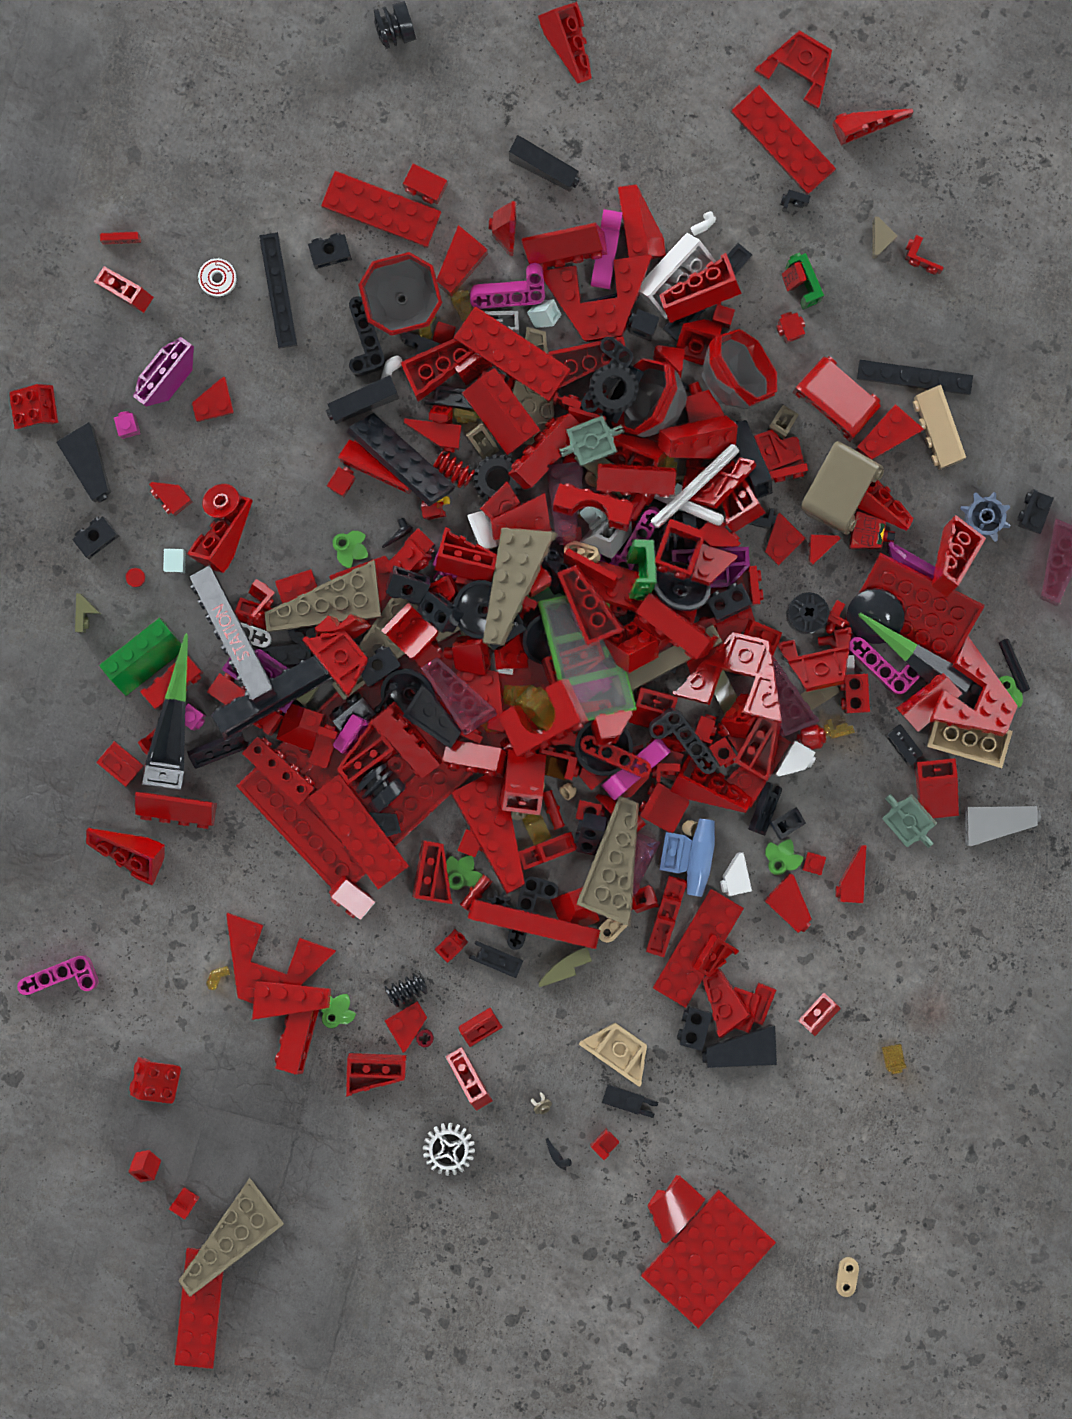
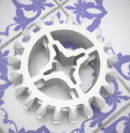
M444 1123L441 1124L442 1130L435 1126L434 1131L436 1134L429 1131L428 1135L432 1139L425 1138L424 1140L429 1145H424L423 1150H429V1152L424 1153L423 1156L430 1157L426 1161L427 1164L434 1163L431 1168L432 1170H435L437 1166L439 1167L438 1174H441L442 1170L445 1169L446 1176L449 1175V1170H452L453 1175H456V1168L461 1172L464 1171L462 1164L469 1167L470 1164L466 1159L473 1160V1156L469 1155V1153H474L475 1149L469 1148V1146L474 1145V1141H467L471 1138V1134L464 1136L465 1128L461 1132L458 1131L459 1124L456 1125L455 1129H452V1123H449L448 1129L445 1128ZM444 1134H453L460 1139L449 1141L444 1137ZM439 1138L442 1149L434 1155L433 1144ZM445 1144L449 1147L454 1146V1149H452L453 1154L449 1151L444 1152L446 1149ZM464 1144L465 1154L459 1160L456 1149ZM448 1157L454 1164H444L438 1159Z

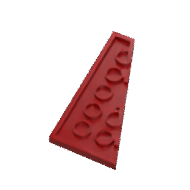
M484 775L453 791L451 795L505 892L508 894L525 884L511 811L501 810L499 806L503 778Z

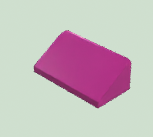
M352 714L333 746L341 753L348 754L370 722Z

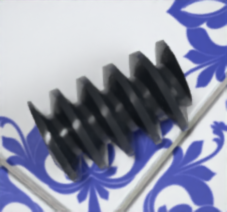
M419 971L420 977L413 973V980L405 977L406 983L398 980V986L391 983V990L384 986L390 1002L399 1007V1000L406 1004V997L412 1001L413 994L418 998L421 997L420 991L425 995L428 994L427 985L421 972Z

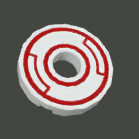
M219 258L205 262L198 274L202 290L213 297L226 296L235 288L237 282L233 266L226 260ZM216 273L223 275V279L219 283H215L212 280L213 275Z

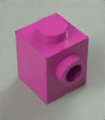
M124 411L118 413L117 417H114L120 438L124 439L140 434L138 422L133 413Z
M188 703L185 709V725L193 731L199 730L205 723L204 718L206 715Z

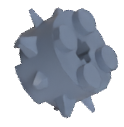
M995 492L990 497L984 498L974 493V502L969 506H961L960 508L965 513V522L984 537H990L996 542L998 541L997 532L1002 528H1010L1011 526L1006 522L1007 515L1005 513L1010 509V506L1002 505L996 499ZM988 514L989 520L984 521L982 515Z

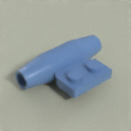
M700 818L692 840L685 835L669 832L665 834L660 870L674 873L687 871L688 895L703 896L710 875L715 846V821Z

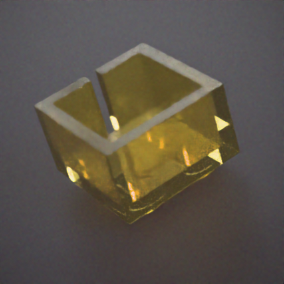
M530 685L515 702L522 707L525 714L538 728L548 731L555 720L554 706L548 693L539 686L537 688Z

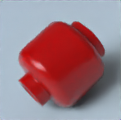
M818 724L803 726L800 734H797V741L811 750L821 749L824 743H826V733L824 728H821Z

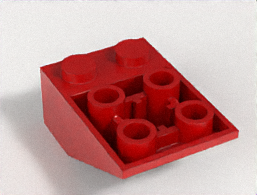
M508 749L499 803L501 810L540 815L546 754L535 753L528 758L524 756L517 757L514 750Z
M956 758L915 762L914 768L919 803L932 818L959 816Z

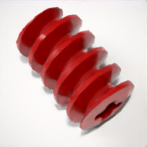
M442 451L433 466L436 469L439 468L441 474L445 473L447 479L452 477L451 483L454 484L458 481V488L462 486L465 488L474 476L475 469L469 473V465L462 468L463 461L456 464V456L450 460V452L443 455L444 451Z

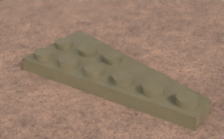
M527 327L524 338L548 354L546 332ZM515 380L512 390L513 394L540 431L543 432L547 421L554 417L553 398L548 402ZM535 434L522 445H532L535 442L534 437L537 434Z
M510 528L501 529L483 643L504 645L514 625L517 612H520L521 604L525 596H528L541 569V562L544 556H547L548 548L552 540H555L557 533Z
M375 560L265 612L267 632L317 626L328 615L337 618L340 623L350 614L363 619L382 617Z
M391 598L381 613L382 617L376 619L358 646L365 656H368V658L375 655L374 651L381 646L385 648L389 646L397 660L405 654L381 630L409 603L407 600L402 598ZM409 603L417 611L418 606ZM381 660L374 661L373 669H382L383 662ZM361 675L350 695L366 684ZM334 681L332 685L343 698V700L348 698L346 694L342 691V689L338 686V684Z
M619 796L577 905L630 926L639 803Z
M251 1178L248 1179L179 1279V1283L190 1297L284 1225Z

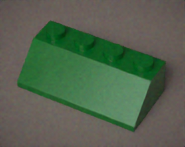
M158 618L99 666L114 685L127 696L179 655L182 643L165 621Z

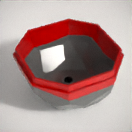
M411 252L372 261L358 284L368 323L390 336L429 327L442 305L433 265ZM403 296L406 300L401 303L398 300Z
M741 329L713 338L705 356L702 378L718 403L741 409H749L775 396L777 392V371L758 340Z
M641 359L633 365V367L644 372L638 384L637 398L631 407L623 411L617 424L612 422L614 428L621 425L624 432L646 437L659 434V430L676 425L686 405L687 395L679 374L670 364L650 359Z

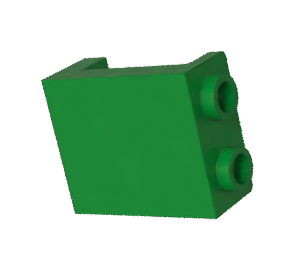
M797 253L790 257L785 269L787 270L794 263H802L806 276V281L803 283L808 292L800 302L804 310L820 303L824 293L807 254L801 255Z
M634 539L626 560L627 564H638L639 578L636 579L629 593V598L643 601L652 592L656 584L653 540Z

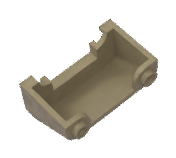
M839 441L835 442L802 502V510L808 517L848 535L850 531H853L857 523L854 516L856 509L871 482L879 481L884 474L883 466Z

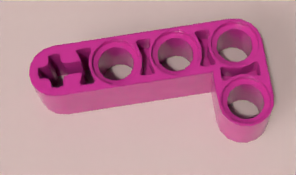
M603 210L601 229L605 233L608 254L602 255L600 259H595L591 281L592 287L610 289L614 267L613 260H615L623 212Z
M531 263L526 268V281L474 285L470 289L471 305L484 309L540 304L545 299L543 269L540 264Z
M657 507L647 508L623 551H618L610 561L605 560L603 555L600 554L599 561L619 566L620 562L627 563L628 547L632 545L634 539H650L656 527L652 523L648 525L646 522L651 513H654L656 516L660 510ZM638 530H646L647 536L640 537ZM628 564L629 569L632 570L635 564Z
M861 637L851 639L849 653L854 655V658L891 693L895 695L905 693L920 677L917 673L915 677H910L907 674V669L910 667L908 664L899 672L895 670ZM853 642H854V643L859 642V643H860L859 648H860L862 651H864L865 649H867L868 651L865 652V653L862 655V657H860L859 654H861L862 652H861L859 649H857V650H854V649H853V647H854ZM868 654H872L875 657L873 665L866 662ZM883 667L889 670L887 678H883L880 675V670ZM895 681L902 682L903 689L901 691L895 690Z
M655 739L636 756L647 760L651 764V768H653L671 751L661 739ZM634 759L630 770L636 767L640 769V774L647 772L648 769L645 768V764L643 763L639 766L635 764L637 760ZM621 770L601 786L615 800L641 777Z
M80 955L21 979L18 982L17 989L22 995H29L75 976L80 989L91 991L97 987L99 980L90 958L86 955ZM79 959L85 961L86 966L84 969L78 968L77 961ZM61 966L66 967L68 970L65 977L59 973ZM44 973L50 977L48 984L42 982L41 977ZM86 977L92 979L93 984L91 987H87L84 984ZM36 982V985L29 987V989L24 988L26 983Z

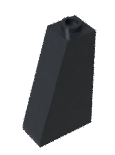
M517 135L509 150L510 162L569 192L572 187H577L580 181L577 169Z
M389 375L328 403L329 409L326 412L330 421L334 420L335 424H338L398 400L399 396Z
M747 420L735 421L738 425L736 447L739 449V453L737 456L738 458L754 460L756 463V467L746 477L748 484L757 499L772 494L771 475Z
M88 422L56 443L93 502L98 501V503H101L108 498L107 495L111 493L95 429Z
M767 1025L750 1031V1033H744L706 1046V1051H702V1062L706 1063L707 1068L777 1065L775 1025Z

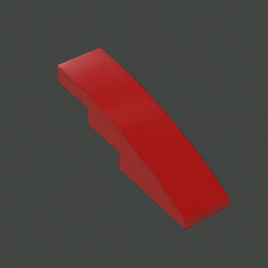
M669 875L647 945V953L660 957L665 956L686 889L687 880Z

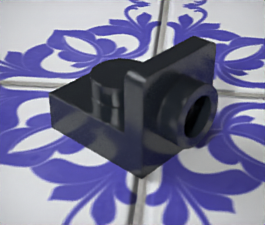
M788 190L787 195L783 194L780 203L783 206L782 211L786 212L789 202H792V205L798 208L807 207L811 196Z
M770 508L767 519L764 518L765 515H762L748 525L769 529L771 525H775L777 514H774V509Z

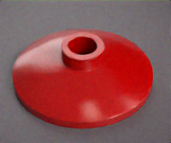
M229 484L215 485L204 495L202 501L203 509L210 517H227L238 507L239 493Z

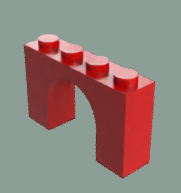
M561 679L545 688L555 709V720L551 728L542 734L536 732L530 726L521 706H513L498 714L517 757H531L535 754V750L549 747L552 745L551 742L556 739L558 741L567 737L568 732L571 730L573 732L578 731L584 727V723L588 722L569 679Z

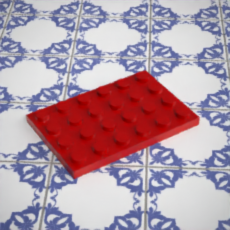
M880 553L859 593L867 589H883L892 593L901 602L905 613L904 624L899 635L953 663L984 609V604L956 590L948 597H945L931 586L932 578Z
M718 1189L641 1274V1277L699 1329L774 1246L776 1241Z

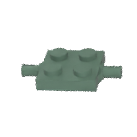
M603 416L567 429L566 432L570 439V446L559 450L562 457L573 453L577 457L580 466H584L617 453L613 443V436L624 433L621 425L610 429L606 425Z
M889 794L885 800L892 808L882 818L906 847L919 840L927 848L931 847L934 843L927 836V833L937 822L912 794L899 802Z

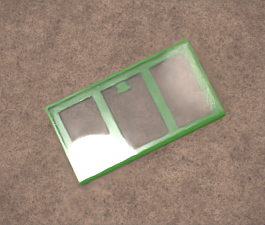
M567 595L539 601L538 605L558 681L569 679L588 721L594 720L600 714H614L619 710L635 711L636 705L627 672L616 665L603 639L589 645L586 644Z

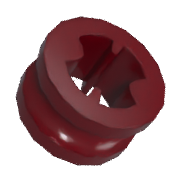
M427 1029L419 1031L416 1037V1041L421 1047L430 1046L434 1040L432 1032ZM423 1033H427V1037L430 1036V1040H427L426 1044L422 1043L423 1040L420 1041L419 1038L423 1036Z

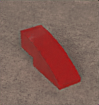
M572 832L519 851L522 871L575 851L577 846L574 843Z

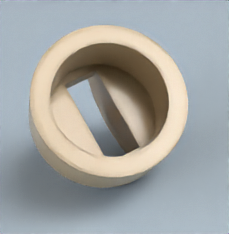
M572 783L564 784L560 788V793L566 800H570L576 795V787L573 788Z
M687 820L682 825L683 832L693 837L698 823Z

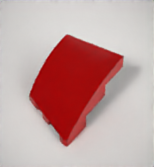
M350 614L342 623L337 618L328 615L315 627L316 637H319L320 634H332L335 631L345 630L353 640L372 625L368 620Z
M678 1175L675 1176L666 1191L657 1190L647 1205L650 1214L653 1216L654 1224L658 1227L661 1234V1241L665 1244L680 1232L705 1201V1198Z

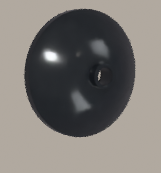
M685 562L668 563L685 570L689 566V563ZM658 570L656 572L654 591L664 604L675 610L693 611L701 608L707 602L711 588L708 585L691 580L692 574L689 579L685 578V580L675 577L674 573L668 571L667 573Z
M484 580L471 582L465 585L455 598L454 605L464 612L458 627L468 636L484 638L488 612L485 614L483 609L484 607L489 608L492 582Z
M867 589L857 594L851 600L846 616L852 633L870 644L886 642L858 614L861 613L871 619H876L878 623L898 634L905 620L904 609L899 599L883 589Z
M556 610L548 611L555 637L577 632L574 621L567 614ZM540 613L526 625L528 629L522 634L524 652L532 661L538 664H542L541 661L544 658L552 656L547 636L543 634L545 628ZM577 641L557 645L558 652L561 653L573 649Z
M412 669L393 671L385 678L381 686V700H383L390 689V684L393 682L398 684V688L391 693L383 706L386 708L395 701L404 713L423 684L427 686L436 698L430 681L423 674Z
M593 720L589 721L580 729L575 740V753L579 763L590 773L599 776L613 775L621 771L622 769L582 751L580 747L581 740L586 736H594L591 728ZM625 727L617 742L611 745L632 754V738ZM592 740L585 741L586 749L594 748L596 749L594 753L598 755L599 746L593 745ZM606 747V750L601 752L604 758L612 756V750L609 747ZM622 755L619 758V763L622 766H626L630 761L627 755Z

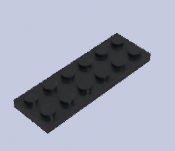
M372 413L348 428L347 433L429 507L454 491L456 486L376 414Z

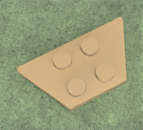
M613 1023L580 1041L579 1045L637 1086H641L647 1044L617 1023Z

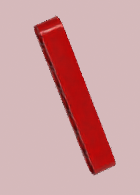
M472 899L468 919L593 949L597 948L601 930L475 899Z

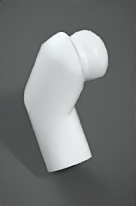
M713 212L705 213L703 215L705 221L691 227L694 236L708 230L715 223L716 217L713 216Z
M393 356L385 362L381 379L389 375L392 376V372L401 367L400 362H402V358L400 356Z

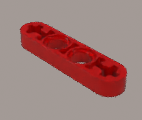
M586 736L581 740L580 747L582 751L637 777H646L651 772V764L647 760L611 744L601 746L597 755L594 753L596 749L590 748L587 750L584 744L585 741L592 740V744L597 746L594 736ZM604 747H609L612 750L610 758L602 756L601 752ZM622 755H627L630 758L628 766H622L619 763V758ZM634 759L637 760L635 764L641 766L644 763L645 768L648 769L647 772H643L642 774H640V769L636 767H633V770H630V767L633 765Z

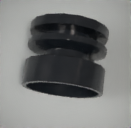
M405 1L394 3L392 5V14H389L387 8L383 7L385 16L382 17L378 9L373 10L376 31L385 49L390 48L388 39L391 38L394 46H397V36H401L404 43L416 40Z
M681 511L680 520H676L675 514L671 516L672 520L696 528V517L690 513ZM669 520L659 528L660 542ZM670 532L663 551L669 552V543H672L673 550H677L678 543H682L683 550L695 549L697 542Z
M812 592L796 596L789 603L786 610V619L789 626L801 634H812L821 629L829 617V607L825 599L819 594ZM805 608H806L807 610L812 609V611H813V612H811L812 617H811V616H807V617H806V616L804 615L805 612H806V611H805Z
M385 763L371 770L355 789L358 794L364 789L367 790L362 796L363 799L370 795L373 796L369 806L376 814L386 808L407 788L399 778L392 782L388 780L393 771L390 770L384 775L382 772L388 767Z

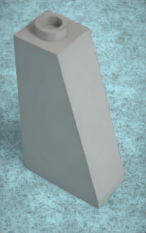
M1037 806L965 807V845H977L1038 826V822L1041 819L1040 810H1037Z

